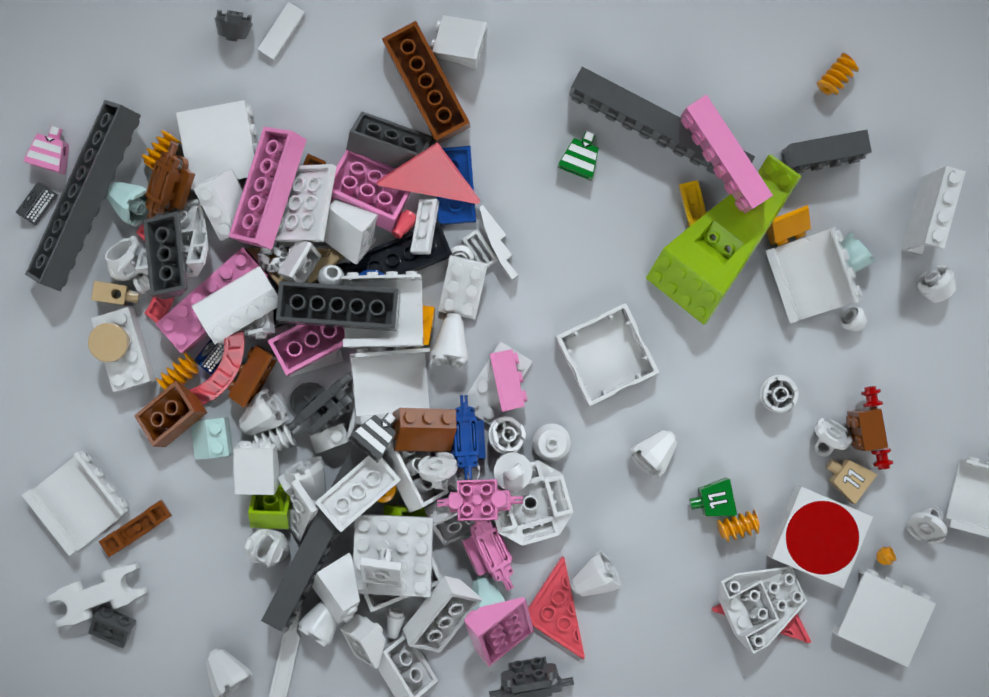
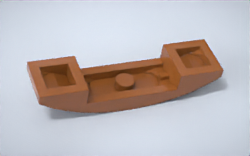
M161 499L98 542L107 556L111 557L163 523L172 514Z

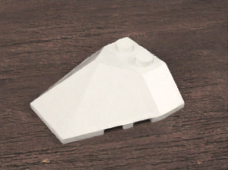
M199 199L187 200L184 209H177L175 207L172 211H164V214L177 211L180 214L186 277L199 275L205 265L209 248L205 213ZM142 248L138 255L135 270L149 275L146 248Z

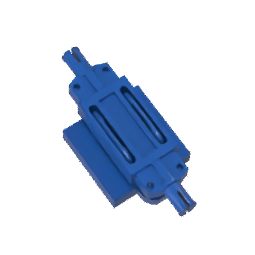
M460 395V407L455 408L457 429L451 451L447 453L454 455L458 467L464 469V480H468V473L469 480H473L472 468L477 467V460L486 459L484 420L477 421L474 408L468 406V395H464V400L463 395Z

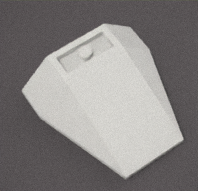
M791 566L735 573L719 582V601L734 635L751 654L769 646L807 602Z

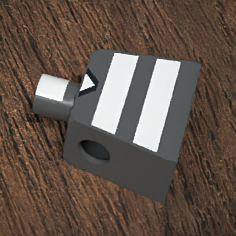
M387 413L382 420L377 415H373L351 433L349 440L378 463L396 434L391 428L396 422V418L390 413Z

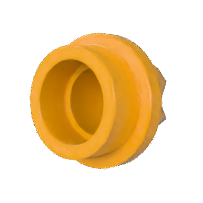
M890 546L881 547L876 554V560L882 565H892L897 560Z

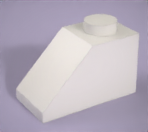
M346 422L326 429L323 432L310 435L316 454L351 441L346 437L348 432Z

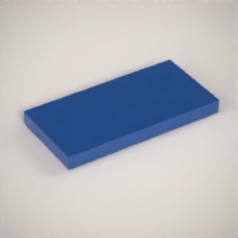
M471 146L442 148L474 191ZM436 197L439 201L437 215L440 225L476 222L474 203Z

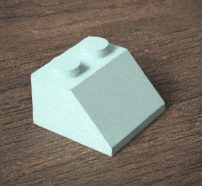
M229 417L199 420L191 426L195 460L234 455Z

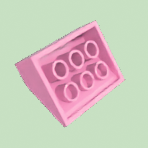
M346 150L336 167L330 204L337 199L378 214L376 226L392 232L411 192L378 186L377 181L397 168Z
M524 597L479 607L477 610L469 612L464 619L475 651L489 667L534 632L527 602Z

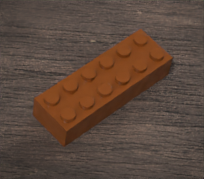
M417 21L382 38L387 52L435 143L438 142L440 144L470 128V122Z

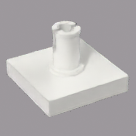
M385 548L380 549L379 560L361 558L362 581L402 588V563L391 562L393 551L387 549V552H385Z

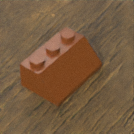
M259 345L249 350L247 354L249 359L246 364L241 365L237 373L239 377L228 388V391H230L228 397L244 408L248 407L254 396L261 391L278 360L274 353Z
M175 381L134 416L153 447H167L206 415L207 411L196 395L179 381Z
M398 408L393 412V416L396 418V422L393 424V430L396 432L393 437L394 451H451L457 429L456 409Z

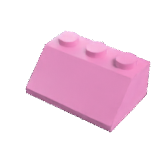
M513 349L491 353L490 358L502 412L524 407V402H527L525 390L521 391L520 383H523L521 371L517 372L516 364H519L517 352L513 353Z

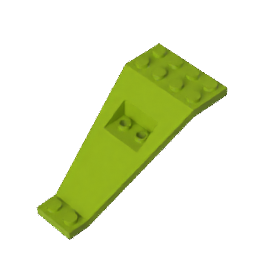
M772 154L767 156L758 170L759 175L772 193V197L744 214L743 211H739L736 207V200L733 195H728L666 245L646 276L648 281L703 325L708 323L802 177ZM728 245L731 247V251H728Z

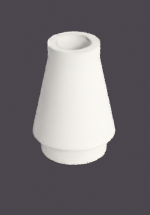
M390 608L386 614L387 637L396 639L399 636L406 616L404 615V610Z

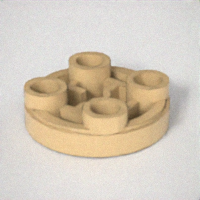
M103 323L91 331L88 338V347L96 359L103 362H115L126 354L130 337L121 326L113 323Z

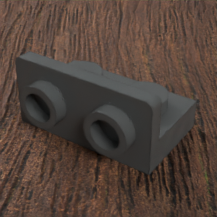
M101 606L92 618L88 633L120 648H124L130 632L136 624V620L108 607Z

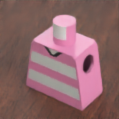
M51 126L48 136L37 134L24 158V162L65 175L69 144L60 140L63 130Z

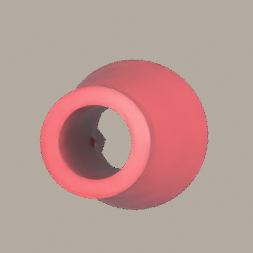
M409 210L401 212L391 233L396 238L401 239L405 233L415 226L416 215Z

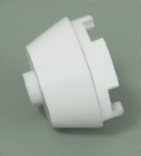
M938 265L937 270L930 273L925 271L917 279L918 292L933 303L948 299L955 293L957 288L954 272L949 270L946 265Z
M774 375L766 379L762 384L760 399L764 407L769 411L785 413L791 410L797 403L798 388L791 378L784 375Z
M506 416L494 420L488 433L490 446L502 454L519 451L526 437L523 425L512 417Z
M558 424L543 425L534 434V451L545 461H559L570 450L571 439L569 433Z

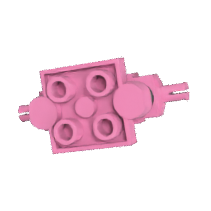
M497 479L457 481V492H450L448 499H437V502H444L437 503V507L449 506L450 512H458V521L498 520V513L500 511H510L512 504H523V496H511L509 490L498 489Z
M490 520L475 521L470 527L471 536L462 540V543L477 576L488 572L494 578V581L503 582L506 591L514 588L509 578L513 573L510 565L513 558L502 535L498 533L496 524L492 525Z

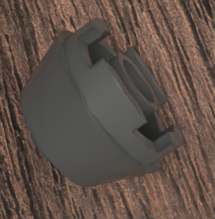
M217 10L216 17H214L218 35L226 37V40L229 41L246 39L253 26V23H251L252 15H248L246 18L243 17L242 12L227 10V14H223L222 10Z

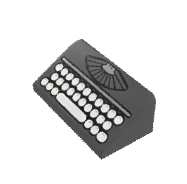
M37 182L16 213L36 225L58 194L44 184Z

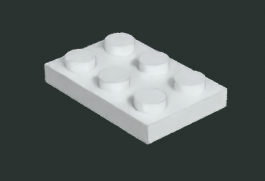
M450 255L438 311L448 314H459L462 317L475 320L488 264Z

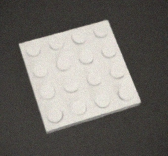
M333 164L298 166L274 242H324L336 166Z
M361 514L355 520L353 567L359 594L431 597L434 517ZM385 548V552H387V549L392 550L391 562L402 563V588L363 582L360 568L361 558L379 560L380 549Z

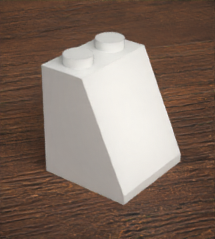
M443 15L442 20H438L436 25L437 37L432 39L430 46L434 56L477 69L487 36V22Z
M335 199L329 207L324 241L351 262L358 264L372 247L378 214Z
M250 441L237 443L233 449L235 494L274 495L280 485L278 479L280 469L277 445L271 444L269 441H262L259 444H251Z
M348 553L317 572L312 585L338 624L342 621L345 623L350 621L355 616L354 613L358 610L357 606L360 602L352 556Z

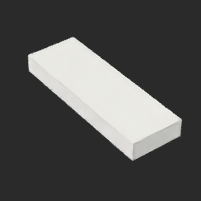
M288 2L258 47V51L275 61L301 22L305 12Z
M419 199L410 250L413 255L431 254L439 207L438 199Z

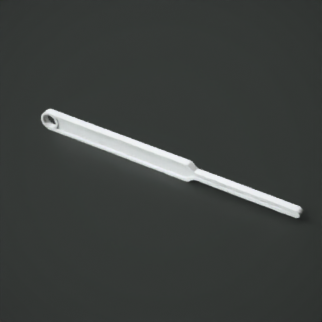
M302 606L298 611L295 610L294 613L297 616L293 624L290 625L289 630L282 636L269 697H287L301 638L297 631V623L300 619Z

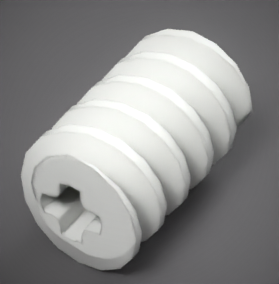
M283 424L282 431L279 427H276V433H273L271 429L268 430V436L264 432H261V438L254 434L253 444L269 441L271 444L277 445L278 451H282L283 446L286 449L290 448V443L296 446L294 434L288 429L286 424Z

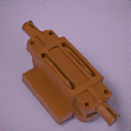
M171 141L168 152H162L160 159L155 162L145 194L147 197L145 206L149 211L147 219L156 217V214H164V211H172L175 207L177 209L185 208L195 173L188 170V159L175 155L179 145L176 142Z

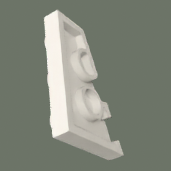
M294 480L291 482L294 494L291 495L290 501L293 503L294 509L290 510V528L299 542H302L317 514L318 507L315 501L307 494L299 480Z

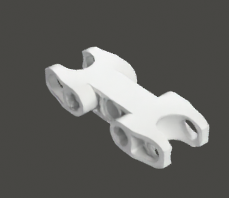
M138 563L119 565L100 573L103 582L85 589L81 580L45 597L47 603L59 600L67 606V614L65 617L55 621V626L74 625L94 616L92 607L110 601L112 608L116 609L129 604L147 593V587L132 589L126 583L128 573L139 568Z

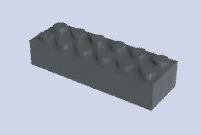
M279 281L276 321L283 324L397 331L400 291L399 289Z

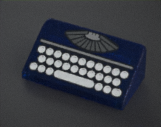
M210 339L194 362L212 375L222 360L224 344L219 346L218 343L214 344Z

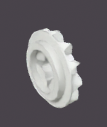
M275 242L272 250L261 247L260 252L257 254V262L263 270L277 272L281 262L286 260L288 252L283 245ZM272 252H274L279 258H273L270 262L267 256L272 255Z

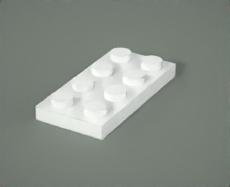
M500 341L493 353L512 348ZM517 352L519 364H516L517 372L521 371L523 377L533 361ZM489 358L467 394L468 406L474 408L475 416L484 420L489 425L498 418L502 411L491 358Z
M367 456L321 496L315 504L334 526L342 532L401 479L382 457L377 463L370 456Z

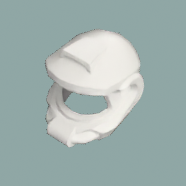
M136 236L120 240L105 254L108 273L117 281H127L141 274L135 270L138 255L135 254L140 246Z
M258 529L251 537L247 538L244 546L245 553L251 562L265 564L267 568L277 566L285 561L290 550L289 542L285 535L273 529ZM263 540L260 549L257 551L260 542Z

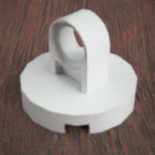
M821 418L814 426V430L819 437L815 445V451L821 456L830 455L834 448L846 450L852 443V436L848 437L846 434L847 429L834 420L829 419L826 422L824 418ZM826 443L830 449L822 450L819 444Z
M437 452L436 456L431 458L427 455L418 464L420 477L423 480L432 482L433 488L439 490L447 489L450 477L458 469L454 455L447 452Z
M508 452L496 460L493 476L494 479H497L498 485L501 488L509 491H518L530 482L532 467L530 461L524 455Z
M936 506L926 508L923 512L912 514L907 522L909 533L919 541L921 539L928 540V544L942 543L948 533L947 527L942 521V512Z

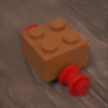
M876 386L864 387V391L861 392V395L866 396V402L863 404V407L870 408L847 411L846 423L851 430V446L856 450L871 451V454L876 455L877 461L873 463V466L878 467V470L889 469L890 465L893 464V460L888 459V453L891 452V448H888L882 409L877 407L883 405V401L878 400L877 395L881 392V389H876Z

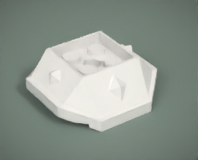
M540 460L530 462L532 467L530 482L521 490L510 491L511 496H523V504H512L510 511H500L498 513V520H495L499 534L522 546L559 536L574 512L563 474ZM532 497L536 500L533 507L525 505L527 498Z

